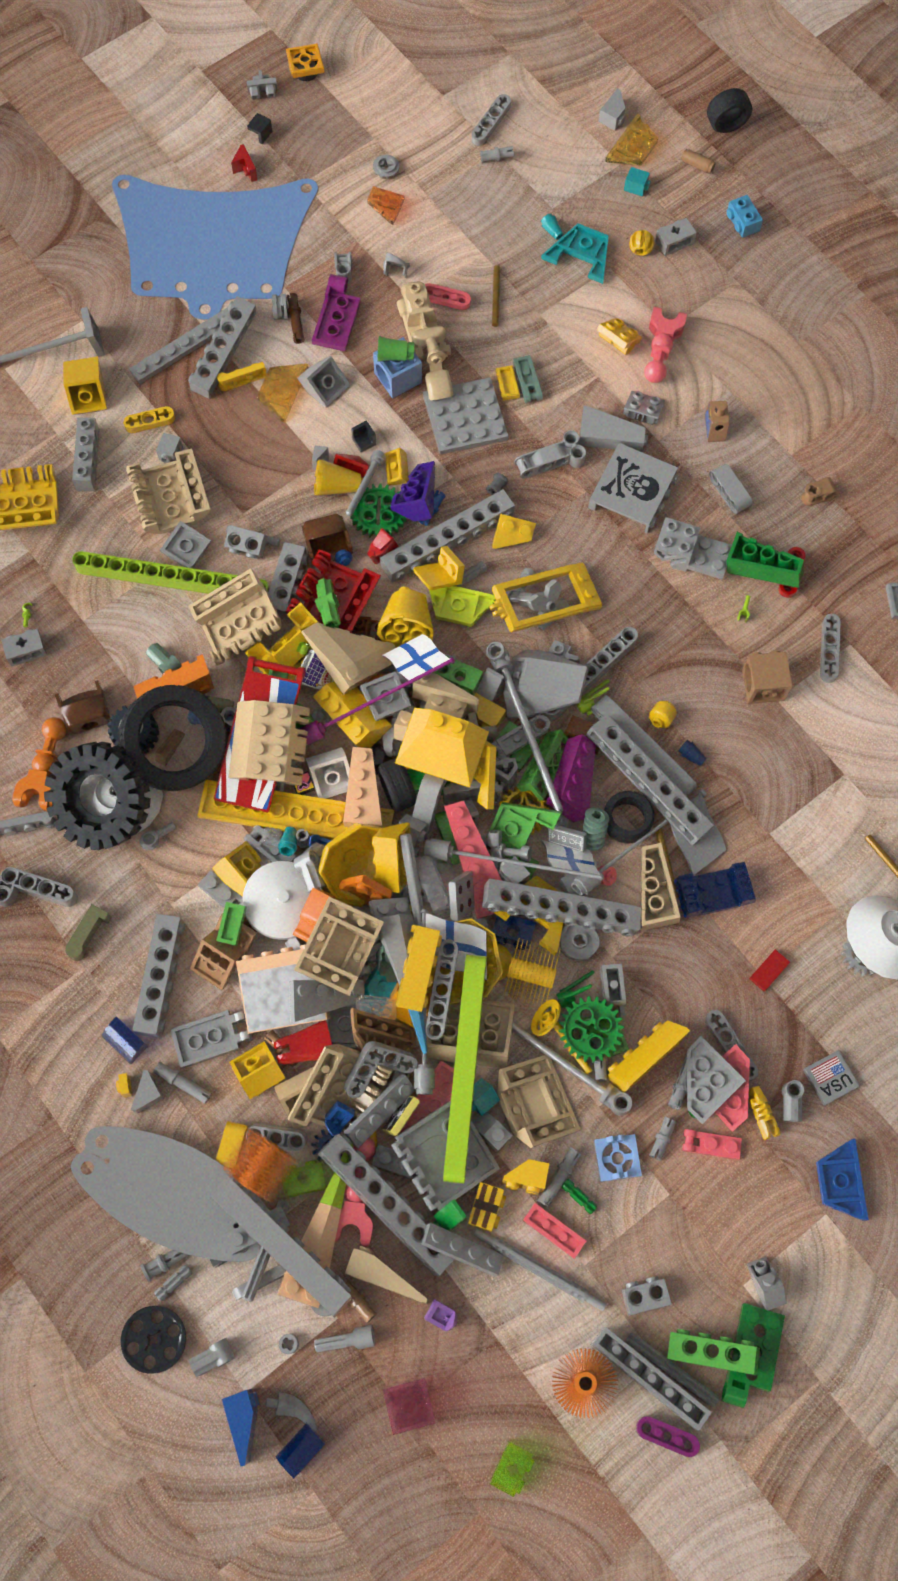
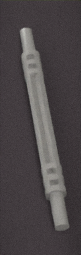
M479 1228L476 1229L474 1236L491 1245V1249L581 1302L586 1301L599 1310L604 1311L607 1304L589 1294L587 1289L502 1239L494 1238Z

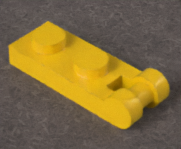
M263 362L254 363L251 366L236 369L227 374L221 372L217 375L219 389L221 391H228L266 378L267 373Z

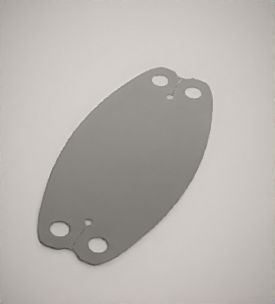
M101 1126L93 1128L88 1132L84 1140L85 1150L75 1156L71 1163V1170L82 1188L115 1219L139 1235L185 1254L228 1262H244L255 1258L260 1248L258 1243L250 1246L244 1253L238 1252L232 1255L223 1236L234 1230L233 1225L237 1223L210 1196L227 1176L231 1180L234 1179L233 1174L231 1176L228 1171L223 1170V1165L189 1145L146 1131ZM99 1135H105L108 1138V1145L104 1148H98L95 1144V1140ZM109 1158L110 1162L106 1164L104 1159ZM86 1161H90L94 1165V1170L89 1175H85L81 1171V1165ZM246 1187L242 1188L246 1194L251 1192L259 1200L257 1205L261 1209L266 1207L255 1193L249 1189L247 1190Z

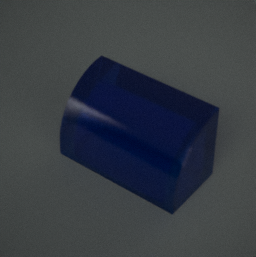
M117 1016L108 1024L102 1034V1038L129 1064H132L148 1047Z
M306 1422L275 1457L294 1479L325 1445V1441Z

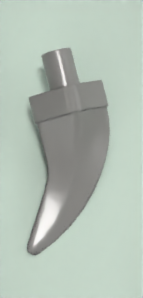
M278 1392L277 1399H266L265 1407L275 1408V1415L297 1417L313 1431L317 1430L311 1412L297 1397Z

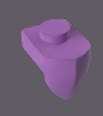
M434 1299L424 1319L444 1331L452 1330L457 1325L455 1310Z

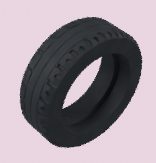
M164 685L142 694L128 707L123 715L118 731V746L125 749L124 756L131 754L137 760L133 765L134 768L142 767L146 774L140 778L141 782H148L149 787L162 791H180L203 783L221 764L227 746V730L217 706L207 696L202 695L201 692L182 685ZM164 706L183 707L191 711L200 720L205 732V746L201 756L192 766L180 771H166L154 766L143 754L140 746V730L147 716L158 708Z

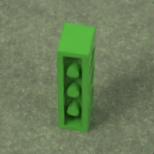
M456 659L454 664L450 663L441 668L447 670L446 673L438 672L439 670L433 672L473 696L483 678V671ZM461 676L464 680L458 681L455 678Z
M677 1329V1333H670L667 1359L757 1375L760 1348L754 1347L755 1342L741 1340V1344L732 1343L733 1338L720 1336L719 1340L711 1339L710 1334L698 1332L697 1337L691 1336L688 1330ZM695 1341L697 1351L690 1354L688 1344ZM712 1345H716L719 1349L718 1355L714 1358L709 1355V1348ZM733 1349H738L741 1356L738 1361L734 1362L730 1357V1353Z

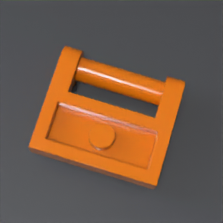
M365 875L343 879L339 884L340 890L348 891L361 898L367 905H369L371 900L389 899L393 892Z

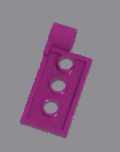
M330 274L325 291V300L312 337V345L346 351L361 303V298L346 295L348 277ZM344 301L346 304L341 306L338 305V302ZM340 315L342 318L335 320L333 317ZM335 329L337 333L330 334L329 331Z

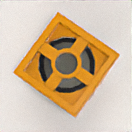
M318 43L286 49L289 70L293 78H298L301 81H311L318 74L325 73Z

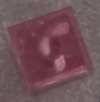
M425 1378L383 1389L393 1435L436 1423Z

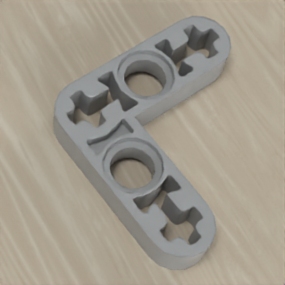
M376 1041L368 1042L363 1047L346 1079L344 1089L349 1097H360L364 1093L378 1065L403 1073H411L417 1068L418 1062L410 1052ZM391 1053H394V1054H395V1057H394L393 1060H391V1061H386V1060H385L386 1057H387V1055H389V1054H391ZM368 1066L367 1072L359 1073L361 1067Z

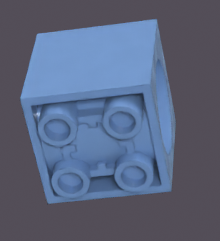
M378 350L373 352L374 373L392 399L422 383V362L415 352L413 360L377 362Z

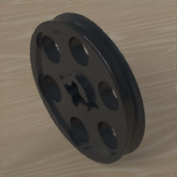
M148 1306L136 1311L127 1320L121 1333L122 1354L131 1367L142 1373L155 1374L170 1369L181 1358L186 1346V1330L182 1320L175 1312L162 1306ZM155 1311H161L163 1314V1320L158 1324L152 1321V1314ZM137 1319L143 1323V1328L138 1333L134 1332L131 1328L133 1321ZM172 1324L178 1325L180 1329L176 1337H171L168 1334V1328ZM158 1334V1344L153 1343L149 1345L151 1341L149 1336ZM131 1342H136L139 1345V1351L135 1355L129 1354L127 1349ZM171 1346L175 1349L176 1355L173 1359L168 1360L164 1356V1351L167 1347ZM149 1355L153 1356L156 1360L155 1366L151 1369L146 1368L144 1365V1360Z

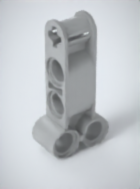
M572 430L567 431L563 436V441L517 457L514 463L521 472L520 477L522 479L529 478L566 464H570L574 468L582 467L585 463L586 449L578 445V433Z

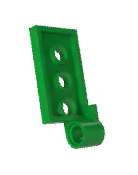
M746 1303L742 1304L734 1343L741 1344V1340L755 1342L754 1347L760 1348L761 1352L758 1361V1371L756 1379L752 1381L746 1377V1373L727 1370L721 1396L722 1402L744 1408L749 1387L771 1392L785 1315ZM756 1325L764 1328L765 1334L763 1337H758L755 1334L754 1327ZM733 1349L731 1359L735 1362L741 1356L738 1349Z

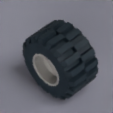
M126 705L122 706L123 710L121 711L117 709L115 711L116 715L110 717L112 722H108V727L110 728L108 729V734L115 746L118 745V731L121 720L128 709ZM151 713L144 720L140 730V746L145 754L149 752L148 748L153 749L155 747L153 743L158 742L157 735L160 733L158 730L159 726Z

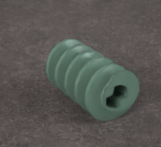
M589 808L585 812L582 832L587 833L586 849L591 851L600 850L605 844L609 816L607 812L600 808Z

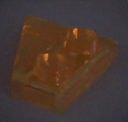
M373 186L367 203L391 225H394L404 203L405 196Z

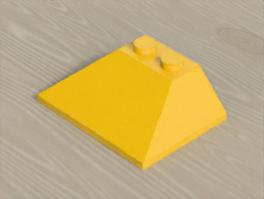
M414 708L395 764L470 788L489 731L469 721L432 709Z

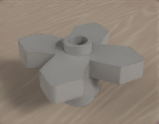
M554 579L545 585L544 592H537L527 599L530 609L539 611L537 616L570 607L567 600L559 598L562 588L559 582ZM552 622L538 625V627L545 630Z

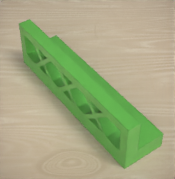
M561 729L547 732L539 746L546 767H549L552 782L563 751H561V741L566 745L568 739ZM554 754H556V757H557V763H556V764H554V760H553ZM533 756L517 788L521 792L531 790L540 801L544 800L548 790ZM539 781H541L542 785L541 791L537 788Z

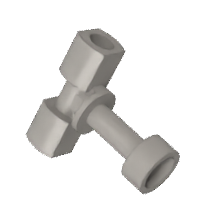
M524 568L520 578L536 574V572L530 568ZM527 586L506 592L511 604L518 602L522 607H529L527 599L534 594L526 593L525 589Z
M488 831L487 845L491 846L490 856L503 859L505 855L520 857L521 861H531V846L523 845L521 849L506 848V845L502 843V831ZM493 861L497 871H499L501 862Z

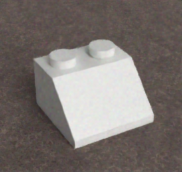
M342 747L306 758L318 798L326 799L347 792L350 767Z

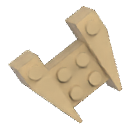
M431 673L413 682L412 698L426 701L424 709H432L463 720L466 713L475 712L477 715L479 699L438 674ZM400 710L394 724L393 739L403 741L412 713Z

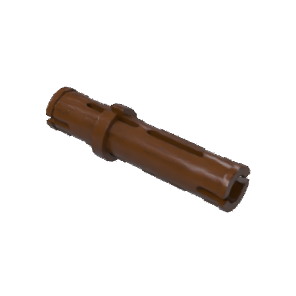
M290 293V296L287 295L289 307L287 310L291 319L293 341L296 344H301L305 341L300 317L301 307L298 304V295Z

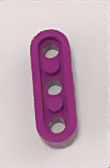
M649 1416L641 1417L636 1423L637 1434L641 1438L686 1457H693L700 1450L699 1440L693 1434ZM646 1423L650 1425L649 1432L643 1430V1425ZM665 1432L671 1434V1438L668 1441L663 1437ZM686 1441L691 1442L690 1449H685L684 1443Z

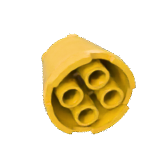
M403 586L391 595L377 629V635L382 642L393 643L397 648L422 634L433 641L434 630L426 594Z

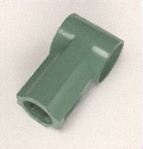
M158 643L150 645L145 652L158 666L162 674L169 669L177 670L182 667L179 660L174 655H170Z

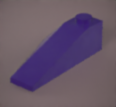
M434 461L417 464L408 476L409 481L406 484H402L400 493H396L393 496L390 506L391 510L414 522L426 521L432 518L435 488Z

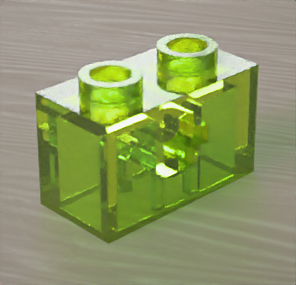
M317 1160L307 1161L305 1166L298 1168L297 1165L295 1168L293 1165H290V1168L292 1167L293 1170L288 1171L287 1169L288 1174L285 1175L282 1182L286 1198L317 1192L327 1188L323 1165L321 1162L317 1163ZM302 1173L309 1176L304 1184L298 1180V1178H301Z
M508 1440L491 1477L490 1485L512 1497L516 1493L520 1494L525 1483L522 1478L525 1472H530L535 1461L531 1459L533 1454ZM515 1463L519 1472L517 1474L513 1473L510 1476V1471L507 1468Z

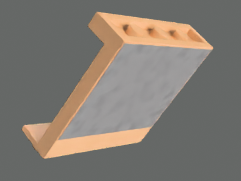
M305 945L300 946L301 950L293 951V947L281 949L279 954L267 951L261 953L262 957L254 958V954L242 956V960L236 961L248 1034L331 1018L329 1011L296 1022H291L289 981L313 980L294 971Z

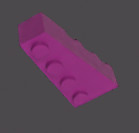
M583 734L567 739L553 781L563 807L562 815L572 822L584 820L585 812L590 808L596 744ZM548 796L546 804L554 808L551 798Z

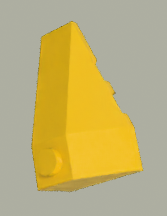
M245 841L220 860L212 869L226 885L243 897L248 879L256 870L262 867L260 864L262 860L253 847Z

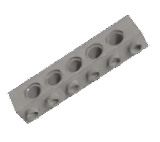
M236 296L234 302H230L228 313L221 318L220 327L214 331L211 344H207L203 358H200L197 362L195 373H191L188 379L191 391L210 399L218 384L217 375L221 372L224 373L256 315L255 304ZM220 345L225 346L224 348H218ZM213 359L217 360V362L212 363L210 361ZM209 374L208 377H203L202 375Z
M156 915L132 1029L136 1035L160 1038V1033L164 1032V1013H167L169 1010L168 994L172 993L173 990L172 974H175L177 970L176 954H180V935H183L185 931V924H183L180 917ZM168 933L173 934V937H172L171 940H169V941H164V940H163V938H164V936H165L166 934H168ZM162 953H169L166 960H159ZM158 972H165L161 980L155 979ZM155 991H160L161 995L158 999L154 1000L151 998ZM150 1011H157L155 1018H147Z
M603 1327L590 1344L691 1427L700 1431L712 1412L607 1327Z

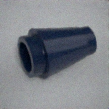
M688 739L678 750L681 753L680 756L698 766H701L707 759L693 741L690 742Z

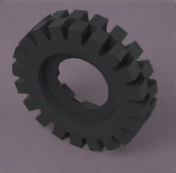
M96 741L70 748L69 751L63 752L57 757L59 761L53 762L49 769L53 774L46 776L45 786L50 787L51 790L44 792L45 802H52L53 804L52 807L46 808L49 817L56 815L58 820L53 823L58 831L65 829L66 832L63 837L70 842L77 840L76 846L81 848L90 847L91 850H101L124 843L141 830L140 824L145 823L148 817V813L144 812V810L150 808L151 798L144 797V793L150 792L149 783H142L140 779L146 774L142 767L134 768L133 765L137 760L131 754L124 756L125 749L118 745L111 747V743H97ZM97 774L106 777L112 783L117 795L114 809L106 816L92 815L81 803L80 787L85 778L90 775Z

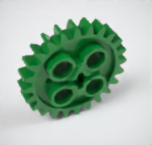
M380 483L378 488L374 484H372V489L366 488L353 515L350 516L353 526L356 525V530L362 529V535L368 532L369 538H371L373 534L377 536L381 528H383L393 536V530L398 533V527H404L403 522H407V518L391 510V504H385L387 502L392 503L393 496L396 494L395 487L389 490L388 484L385 488H382ZM378 498H381L380 524L377 525Z
M588 996L587 1002H585L580 997V1004L572 1001L574 1008L566 1007L569 1013L561 1014L565 1021H560L559 1024L563 1025L564 1029H560L558 1032L564 1033L565 1036L561 1037L560 1040L567 1041L564 1048L571 1047L569 1054L571 1055L576 1052V1059L584 1056V1062H587L589 1057H591L594 1063L598 1056L601 1061H604V1054L611 1057L610 1050L618 1051L615 1044L622 1045L618 1037L625 1036L620 1033V1029H624L625 1026L619 1025L623 1018L616 1017L620 1012L619 1010L612 1011L614 1004L606 1006L607 999L599 1003L600 999L598 996H596L594 1001H592L591 996ZM587 1009L592 1013V1018L589 1021H585L582 1018L583 1011ZM603 1019H608L610 1022L608 1030H603L600 1027V1022ZM579 1020L588 1026L594 1024V1029L607 1034L608 1038H604L597 1033L589 1034V1029L576 1024L575 1021ZM576 1028H580L583 1031V1037L579 1040L573 1036ZM594 1037H598L601 1040L602 1044L598 1049H595L591 1044Z

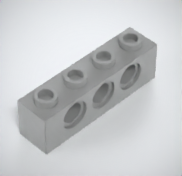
M77 418L72 478L77 491H95L99 427L96 418Z
M286 542L283 544L268 592L279 617L284 619L288 618L285 611L288 605L291 604L290 601L297 597L298 582L303 579L304 570L302 569L304 565H307L309 558L304 546ZM287 579H290V580H291V581L288 582V583H285V582H284V581L287 580ZM282 595L286 596L284 599L279 598Z

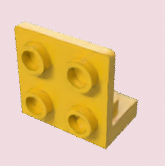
M448 546L441 547L438 563L413 568L414 573L429 590H437L462 584L465 565Z

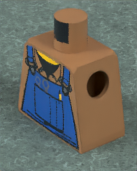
M710 401L705 410L708 442H724L726 440L729 427L727 401Z

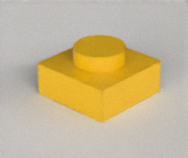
M127 1073L118 1074L119 1080L116 1081L117 1092L121 1093L124 1098L133 1096L130 1076Z

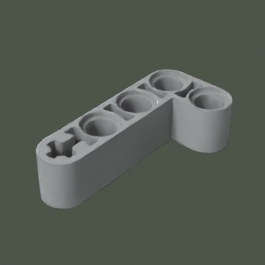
M426 773L420 784L412 817L427 824L424 830L427 832L425 840L428 839L441 792L447 780Z
M13 867L4 869L0 875V898L2 894L8 893L6 899L0 900L2 907L13 905L19 892L65 907H71L77 902V894L68 885ZM16 875L13 881L8 882L10 876ZM34 881L33 886L26 888L28 882ZM47 887H52L50 893H44Z

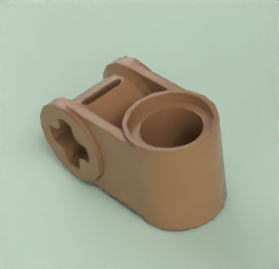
M826 477L807 484L805 492L801 496V501L807 506H813L837 497L838 491L832 479Z

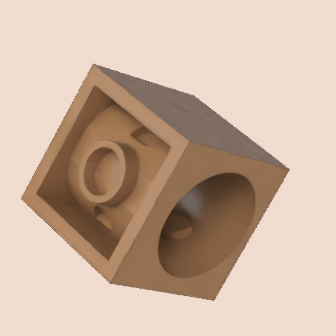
M780 651L764 654L755 652L748 656L742 669L747 703L785 701L792 688L787 653Z

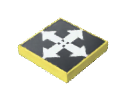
M409 1096L394 1111L382 1131L388 1135L397 1136L420 1103L419 1100Z

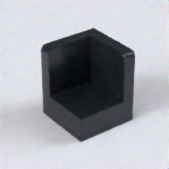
M259 113L247 125L248 130L258 134L260 144H263L273 132L271 119Z
M367 420L351 428L352 440L361 453L376 445V434Z

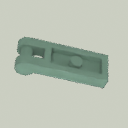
M531 356L514 358L513 364L521 386L524 402L529 403L534 399L537 401L543 400ZM534 389L535 392L529 393V390Z

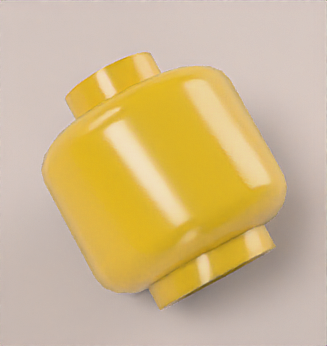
M658 701L650 711L649 719L657 728H668L676 718L677 711L671 702Z

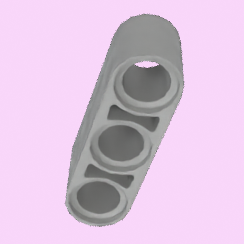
M724 464L709 472L711 482L733 513L737 514L752 506V499L728 464Z
M256 1123L250 1127L251 1131L258 1129L264 1138L272 1140V1142L285 1150L299 1151L303 1149L308 1141L307 1133L301 1129ZM274 1132L280 1133L282 1141H275L272 1134ZM293 1136H300L303 1143L300 1145L295 1144Z

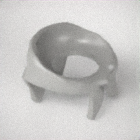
M387 252L383 264V274L387 276L392 265L403 267V276L407 278V270L410 267V263H406L399 257Z

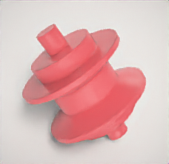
M605 865L600 866L597 870L599 871ZM609 867L602 872L604 879L601 881V884L606 886L614 884L617 878L616 870L613 867Z

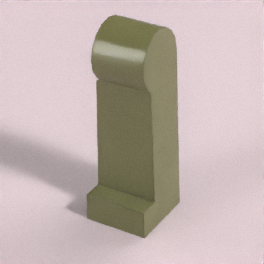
M91 904L65 948L66 954L74 961L83 959L86 954L85 949L102 922L108 924L112 918L111 915Z

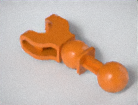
M51 717L43 723L42 733L46 738L42 750L36 749L35 751L38 755L32 760L33 770L29 769L28 775L19 780L15 785L12 801L16 807H26L31 797L38 794L39 806L44 811H47L46 808L53 806L52 802H45L44 792L51 790L50 787L45 786L46 776L52 774L49 771L52 763L58 760V756L54 753L56 743L63 739L67 732L62 719Z

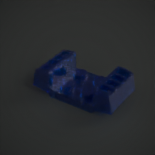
M745 862L732 864L729 869L693 876V873L684 874L674 880L684 918L729 910L756 902Z

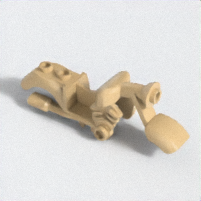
M421 281L403 284L401 287L403 299L397 301V307L400 316L403 317L409 342H414V352L419 359L423 358L422 347L427 346V362L429 363L430 372L426 374L425 381L429 399L438 400L452 397L454 393L450 374L447 370L442 369V362L448 355H451L450 345H446V342H444L446 330L442 326H437L435 311L431 308L425 284Z

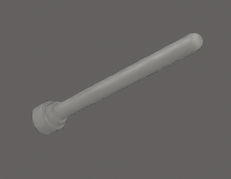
M373 451L370 457L371 465L346 511L347 516L353 515L377 467L383 465L386 455L382 451Z

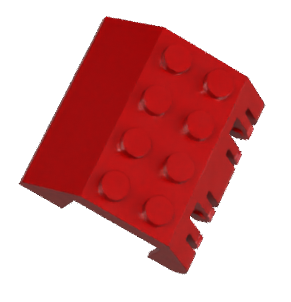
M318 550L312 564L321 573L315 569L308 568L298 587L299 589L296 590V595L305 602L303 605L319 623L323 624L321 613L315 603V599L318 598L316 585L320 579H330L333 583L334 593L339 601V607L337 608L341 621L339 629L352 633L381 575L366 568L363 569L362 573L332 561L330 553ZM293 598L285 612L288 614L300 603L299 600Z

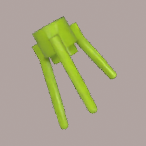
M606 679L582 696L580 703H576L581 714L586 713L587 716L593 714L591 711V707L595 705L593 699L610 690L607 687L597 692L610 682L609 679Z

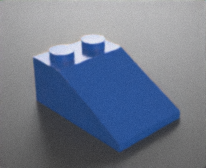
M252 1389L222 1399L241 1467L250 1463L258 1414L257 1406L260 1405L257 1392H253Z

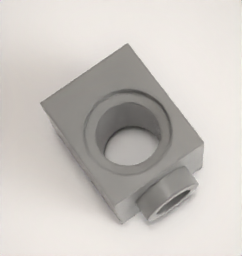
M163 433L156 450L159 460L164 463L176 461L175 453L180 452L183 448L181 438Z

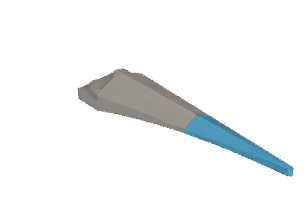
M408 897L371 900L369 902L371 916L384 922L378 935L400 986L401 978H404V961L406 957H409V953H407L408 942L414 935L411 932L414 921L413 915L410 912ZM408 1009L422 1053L426 1054L427 1043L423 1009L422 1012Z

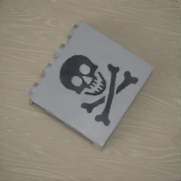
M619 443L589 500L588 508L595 511L597 505H600L646 525L645 533H647L650 527L654 528L657 521L655 517L657 513L661 514L664 507L663 501L664 499L668 500L672 491L670 489L671 485H675L679 477L676 475L678 467Z

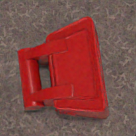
M381 528L376 538L370 544L367 554L374 564L380 563V557L395 550L399 545L387 531Z

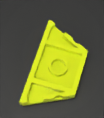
M458 586L429 590L435 619L472 627L490 608L489 606L496 601L495 596L492 594Z

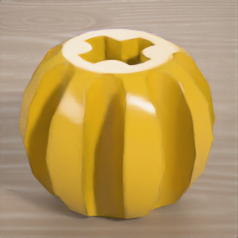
M646 230L634 232L629 242L631 251L639 256L648 255L653 250L655 244L653 235Z

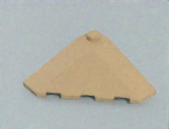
M318 622L301 632L343 695L393 666L390 660L383 657L384 654L396 648L393 643H384L372 637L359 636L347 630L324 626V624Z

